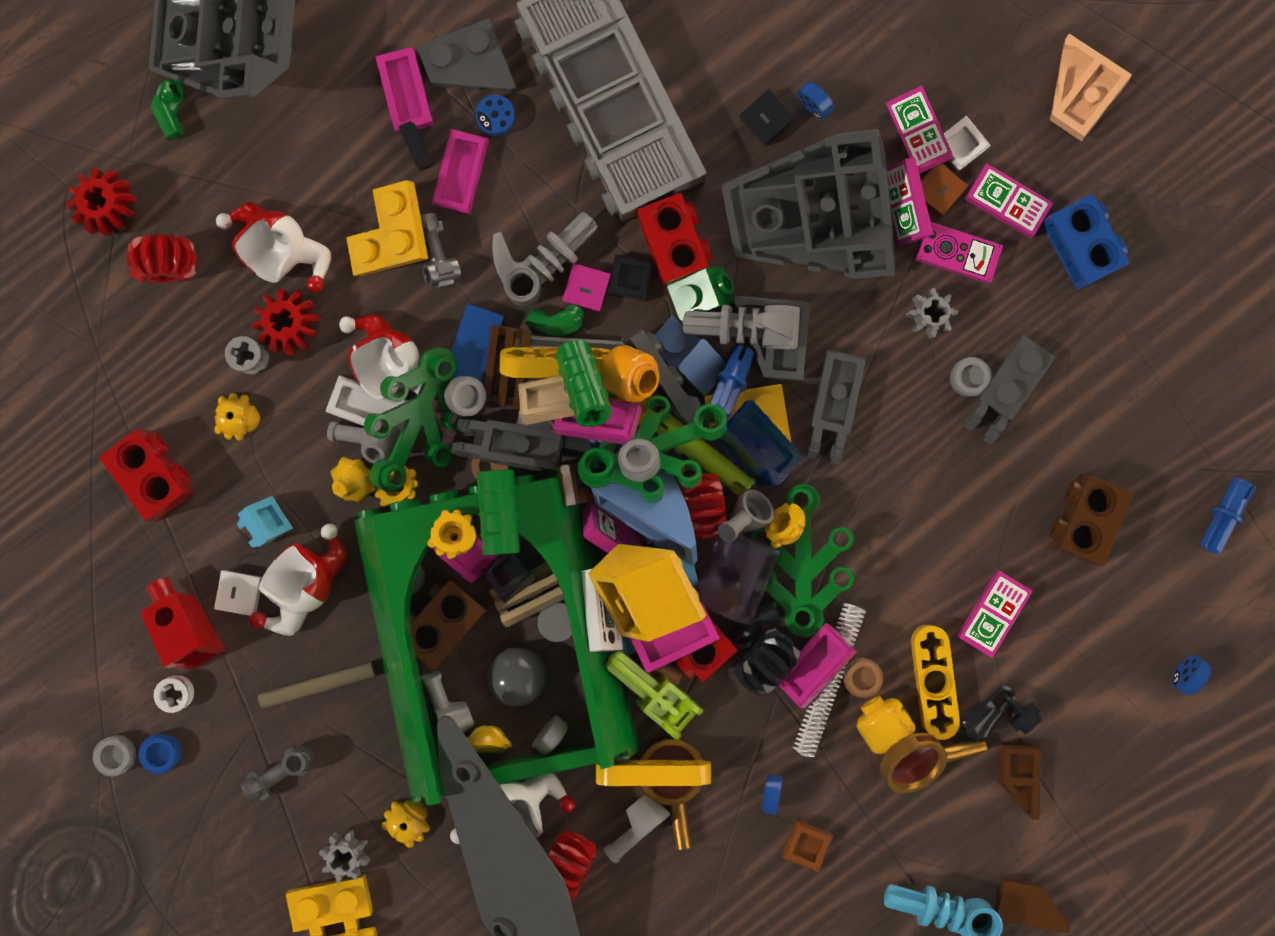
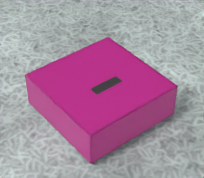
M574 263L562 301L600 313L611 274Z

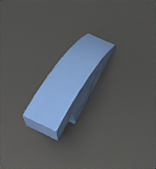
M589 439L591 449L599 448L602 441ZM619 444L616 452L620 451L624 444ZM661 471L656 473L663 481L664 495L661 500L655 503H648L641 498L640 492L615 483L602 488L591 487L595 505L666 550H674L679 558L693 566L698 558L692 521L687 504L673 475ZM649 485L644 490L652 493L657 491L659 487Z

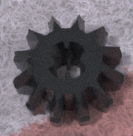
M775 628L769 629L762 633L749 649L744 651L743 655L737 660L733 674L749 692L752 691L758 697L764 696L772 692L790 674L792 668L797 665L800 651L787 635L780 633Z

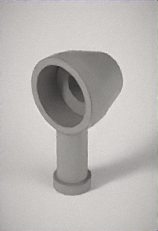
M381 420L376 422L375 432L381 428ZM332 421L328 426L327 438L329 441L341 440L361 444L362 456L367 461L375 463L379 459L390 457L401 431L395 425L386 438L377 439L367 435L364 428L340 425L339 422Z
M747 490L736 501L730 514V520L719 526L718 534L720 538L726 542H732L738 537L740 532L747 533L767 526L774 518V509L771 502L759 491Z
M431 670L423 674L421 680L426 685L437 719L439 720L442 716H450L455 720L463 733L469 730L474 725L467 703L465 701H448L439 670Z
M647 795L642 796L626 810L631 828L615 842L604 847L608 858L612 862L618 863L627 851L670 816L665 807Z

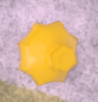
M342 457L338 465L330 471L333 478V493L345 501L365 502L367 496L375 491V486L370 480L371 470L365 466L361 459L352 460Z

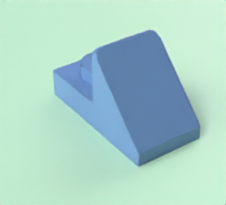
M672 315L654 335L662 347V352L659 354L666 364L674 366L682 378L703 396H706L716 385V377L719 372L724 370L726 362L704 338L700 340L696 335L685 334L683 332V324Z

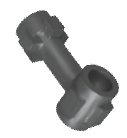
M435 213L420 215L427 254L430 263L423 265L424 280L428 287L437 286V289L453 286L454 282L461 279V271L455 258H445L438 234L444 230L442 221H437Z
M294 745L284 752L285 756L279 764L261 775L257 770L246 776L247 779L241 782L242 791L251 802H255L258 799L263 801L272 795L269 788L287 776L298 775L301 777L309 772L314 756L311 749Z

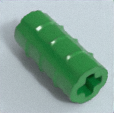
M571 340L564 343L558 348L555 357L559 366V375L563 378L565 384L564 390L570 400L569 406L574 412L576 421L582 427H594L603 424L609 419L613 411L608 400V391L604 388L602 382L603 376L597 368V359L593 356L591 347L585 340Z
M493 470L477 473L478 492L476 494L479 499L478 515L480 516L481 526L479 536H481L483 556L520 553V531L518 530L517 519L519 511L516 506L517 490L515 489L514 470Z

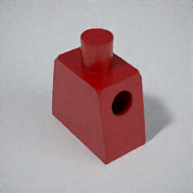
M168 577L158 579L146 587L153 604L143 609L141 616L164 667L194 670L227 651L195 596L176 592Z

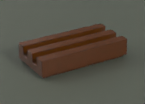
M492 325L484 380L486 390L485 403L490 404L492 401L497 402L499 406L509 404L513 405L512 408L520 409L518 384L525 383L526 378H516L514 395L507 394L509 377L501 374L499 393L493 392L500 335L506 336L504 349L513 347L514 338H521L520 347H530L532 331Z

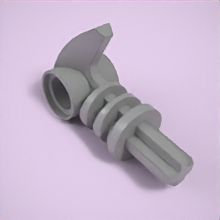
M580 213L558 236L552 231L546 235L550 244L546 248L539 245L537 249L540 254L536 257L529 255L520 263L512 259L502 233L493 234L492 253L494 264L509 299L514 304L522 307H527L537 302L542 291L541 284L546 280L552 283L554 281L552 274L556 270L562 273L564 269L561 265L565 261L574 264L578 260L574 252L597 230L596 222L587 213ZM521 277H526L533 281L532 291L525 296H518L512 291L514 282Z
M723 304L721 312L686 311L683 316V332L685 334L720 336V344L730 343L731 337H737L736 343H744V338L748 337L750 338V344H758V338H762V347L798 348L799 307L767 305L764 307V313L760 314V308H752V314H746L745 307H739L738 313H732L733 307Z

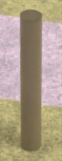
M371 661L258 694L259 705L262 709L376 677V670Z

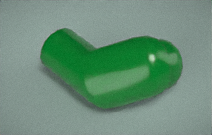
M166 79L159 85L151 104L152 113L166 140H174L184 134V130L176 116L183 99L184 89L180 82L173 79Z
M569 305L566 307V310L553 316L533 307L526 319L525 325L549 337L563 338L577 332L581 328L585 313L578 305Z

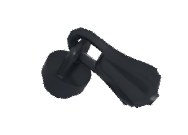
M1002 686L997 688L980 704L964 711L960 724L962 732L968 738L978 740L989 737L997 721L1009 708L1015 713L1009 724L1016 731L1021 730L1024 734L1032 731L1042 721V717L1038 714L1040 710L1033 702L1028 703L1022 708L1016 702L1015 691L1011 687ZM1001 695L1005 703L998 708L993 702Z

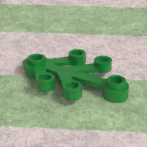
M441 347L432 348L421 356L417 368L398 377L388 376L382 381L380 386L381 395L385 399L394 402L403 401L410 388L422 385L417 397L381 414L372 413L364 421L366 434L377 439L386 438L391 433L393 426L405 421L390 457L377 460L371 468L370 480L376 488L386 492H394L403 487L407 478L404 465L420 429L426 446V461L437 467H444L450 462L452 458L451 448L441 442L432 408V401L436 392L443 410L440 417L443 427L458 431V420L468 419V417L457 414L456 421L452 424L451 419L455 413L445 403V389L455 376L457 369L456 358L448 349ZM441 363V369L438 373V366ZM395 383H397L398 389L396 393L392 395L391 388ZM381 420V428L375 432V424ZM441 449V455L436 460V452ZM394 472L392 480L389 481L391 473Z
M660 395L653 396L646 403L647 412L634 439H646L657 447L660 456V468L658 471L676 476L678 482L683 487H696L702 480L699 463L694 460L683 461L662 453L701 437L709 441L722 437L727 430L726 413L718 405H703L696 411L693 423L654 437L659 424L669 419L671 409L670 402L666 397ZM656 406H662L665 408L664 411L660 413L652 411V409ZM709 423H714L718 426L712 429L704 428ZM602 441L599 448L588 450L578 463L579 477L589 487L602 488L615 483L640 492L641 498L648 503L658 502L664 495L663 481L659 476L655 475L649 480L636 482L629 480L622 474L618 461L619 451L616 452L619 445L617 443ZM596 467L605 468L603 472L592 473V470ZM687 470L696 472V475L690 478L682 474ZM649 485L659 487L657 491L652 493L644 490Z
M799 484L794 486L787 495L788 505L796 504V496L801 492L806 493L809 498L808 504L802 508L805 514V527H803L804 531L800 538L795 541V558L782 545L778 548L773 547L771 540L768 546H761L758 543V535L761 532H765V528L755 530L751 536L753 547L758 551H765L796 582V597L777 581V574L770 567L757 568L752 574V583L758 590H766L786 610L784 619L788 630L798 637L806 638L815 635L822 628L824 623L823 610L841 591L850 589L855 583V574L850 568L838 567L831 572L830 582L812 598V581L841 551L848 550L853 546L855 537L853 532L846 527L836 528L830 533L829 542L812 558L811 514L819 507L820 495L813 486ZM840 531L845 532L849 537V542L844 547L837 545L835 542V536ZM762 571L768 572L771 577V581L767 586L760 584L758 581V575ZM840 571H844L849 575V583L846 586H840L836 582V575ZM800 611L809 613L810 622L808 625H802L798 622L797 615Z

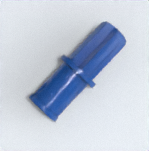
M735 345L731 348L724 370L719 372L716 377L718 385L710 404L720 406L725 411L727 419L732 414L739 394L744 392L747 387L745 379L755 359L754 352L747 347L742 360H739L743 349L742 345Z
M1233 477L1218 507H1213L1212 513L1215 516L1201 541V548L1212 554H1221L1235 525H1242L1243 519L1241 517L1257 489L1255 486L1240 478Z

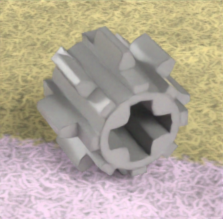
M935 288L928 291L927 298L918 294L914 296L912 300L915 303L916 309L906 313V316L914 319L916 323L912 331L915 333L921 329L926 330L929 339L936 336L937 330L941 329L943 332H949L952 327L948 319L958 314V311L950 308L948 303L952 296L949 294L944 298L938 297L939 293L936 292ZM931 305L932 310L939 312L940 315L933 322L931 316L924 314V310Z
M350 830L345 838L342 835L339 836L333 833L329 837L331 845L323 847L319 851V855L323 857V860H326V865L322 872L328 873L331 871L335 874L334 878H336L338 883L345 875L348 878L351 876L356 880L361 875L360 865H367L371 860L366 855V852H363V848L368 841L361 840L359 842L355 838L354 830ZM349 851L352 858L350 860L346 858L341 861L338 854L340 852L344 854Z

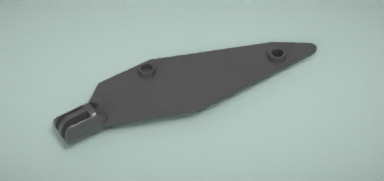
M442 716L437 722L439 772L482 922L492 936H580L566 881L455 720L450 716Z

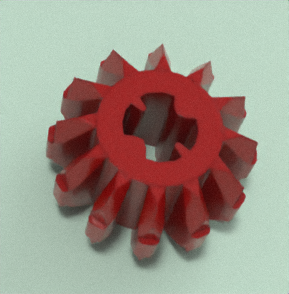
M92 168L90 179L83 174H77L81 185L78 188L74 186L67 187L68 192L74 195L75 199L65 203L68 209L76 211L71 218L72 221L79 226L84 225V230L92 235L100 231L104 236H111L113 226L121 231L126 230L122 219L125 216L128 218L136 217L135 213L128 209L129 205L137 202L136 196L128 193L132 187L131 184L125 179L119 180V174L113 170H108L104 174L100 169ZM100 198L106 200L103 207L97 205Z
M160 233L158 235L146 234L144 237L134 238L128 244L126 259L127 266H129V275L139 282H149L150 284L178 283L179 281H187L195 275L197 254L194 252V243L184 236L176 237L174 234L162 235Z
M278 289L276 301L268 294L263 295V301L267 305L265 310L261 307L253 308V312L261 316L262 320L254 321L251 324L252 329L263 331L257 338L258 343L261 345L270 343L269 351L274 354H278L283 348L288 356H294L295 343L304 351L309 349V345L304 339L306 335L312 338L318 337V332L310 328V325L320 322L318 315L309 314L315 307V304L311 300L302 302L303 294L296 290L289 296L286 290ZM282 317L293 320L290 328L279 325Z
M702 472L701 482L693 488L683 487L679 483V488L689 510L695 538L707 539L719 535L718 528L727 519L724 502L725 496L723 495L722 484L715 473L705 474V472ZM696 473L691 474L690 476H687V477H688V478L693 477V476L696 475Z
M567 830L558 836L555 844L552 845L548 857L566 881L570 900L573 901L588 877L597 851L596 844L588 841L587 837Z

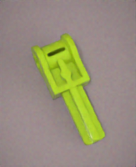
M617 651L608 657L609 660L605 665L606 669L639 696L635 701L639 708L676 740L680 739L682 729L696 714L701 715L704 712V709L691 696L662 672L655 679L623 651Z

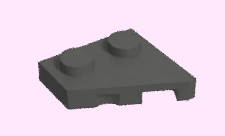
M489 18L417 46L433 87L452 88L454 86H461L466 90L481 91V88L504 90L505 93L511 94L517 92Z
M735 296L734 302L737 310L739 307H745L746 314H752V308H760V314L764 313V307L767 305H788L800 308L797 349L762 347V338H758V344L751 345L764 378L803 381L811 303Z

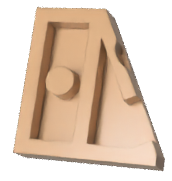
M1068 34L1063 45L1050 121L1080 141H1083L1129 82L1132 74L1079 39Z

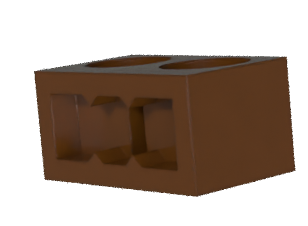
M1090 474L1078 475L1077 480L1073 479L1066 489L1064 501L1067 502L1062 516H1057L1051 526L1049 536L1053 539L1050 547L1092 565L1105 566L1134 492ZM1093 490L1098 491L1102 497V504L1096 511L1092 510L1088 504V496ZM1082 526L1087 532V541L1079 548L1073 541V534L1078 527Z
M455 577L449 579L447 583L440 579L425 596L430 602L420 613L414 609L410 613L412 639L416 656L433 671L441 665L490 608ZM449 595L458 596L463 601L464 611L460 616H451L446 612L444 602ZM429 625L437 631L438 641L436 645L427 646L420 641L419 630L422 626Z

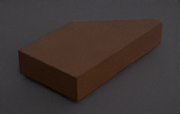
M999 743L998 783L1030 818L1039 820L1042 747L1031 744Z
M1001 878L995 911L999 914L1002 921L1065 933L1070 932V926L1040 885Z

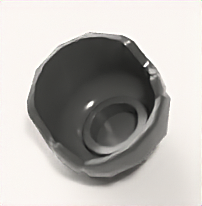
M516 647L503 650L494 655L486 669V685L490 694L498 702L511 707H523L532 704L543 697L550 684L549 667L543 657L538 652Z

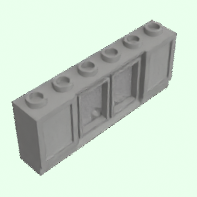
M521 0L516 3L519 19L514 22L524 43L531 40L537 52L532 55V59L541 77L549 76L554 86L549 92L558 111L566 109L572 121L566 125L576 146L584 145L589 155L588 158L584 159L585 165L594 181L601 179L607 191L601 196L611 216L618 213L623 223L637 216L638 208L678 193H683L705 182L707 172L620 0Z

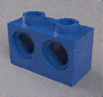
M1093 193L1050 215L1041 223L1076 290L1130 263L1127 258L1128 249L1124 240L1119 235L1114 234L1108 223L1109 213L1107 208L1100 200H1096ZM1072 215H1079L1084 219L1086 224L1085 232H1079L1073 227L1071 222ZM1092 249L1099 250L1104 257L1102 267L1096 266L1091 261L1090 252Z

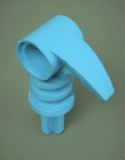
M890 884L884 894V905L886 907L917 915V923L921 926L927 927L934 920L936 928L941 929L947 924L949 931L959 933L961 936H1000L1003 930V923L999 914L987 901L981 898H971L964 902L961 896H955L950 900V895L946 892H942L937 897L935 887L926 885L923 891L919 892ZM980 913H987V923L981 928H973L972 921L975 916Z

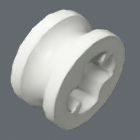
M173 675L163 679L154 690L156 705L168 713H175L186 708L194 698L193 684L182 675ZM170 684H173L175 690H181L182 697L176 700L179 704H174L172 697H166L165 692L172 688Z

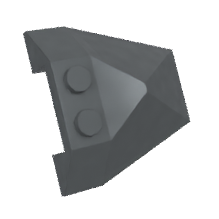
M154 0L148 70L225 100L255 97L289 69L292 52L291 43L295 0Z
M878 129L835 134L722 184V193L735 257L782 266L784 262L808 266L807 270L820 272L821 268L844 272V277L854 279L895 275L893 217L884 145Z

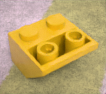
M618 544L588 573L622 637L649 642L699 622L706 616L699 601V595L695 588L692 587L683 569V563L674 550Z

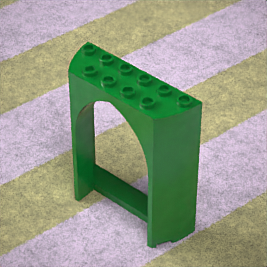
M550 473L551 478L536 481L535 475L532 474L514 478L515 489L517 490L516 506L519 511L517 513L518 530L520 531L519 534L529 541L548 563L563 593L594 742L552 750L548 755L537 753L485 764L498 784L599 763L600 769L610 768L615 765L614 760L630 758L640 749L628 689L605 666L609 660L608 657L612 653L590 652L581 571L593 569L601 561L598 546L584 538L582 509L589 502L564 507L559 477L554 473ZM478 485L469 487L470 495L459 497L458 491H449L430 495V504L420 505L419 499H411L390 504L391 512L382 513L381 507L358 512L359 519L354 521L411 800L415 803L425 800L426 805L440 803L446 793L439 772L410 624L411 595L420 564L430 548L427 543L431 538L430 533L431 528L434 527V522L441 516L443 510H447L449 513L459 510L462 516L465 514L478 515L479 499L476 494L478 492Z

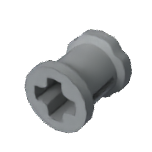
M247 336L233 338L225 348L227 363L237 371L255 375L265 370L269 364L270 355L265 345H261L258 341ZM242 352H253V360L242 359Z

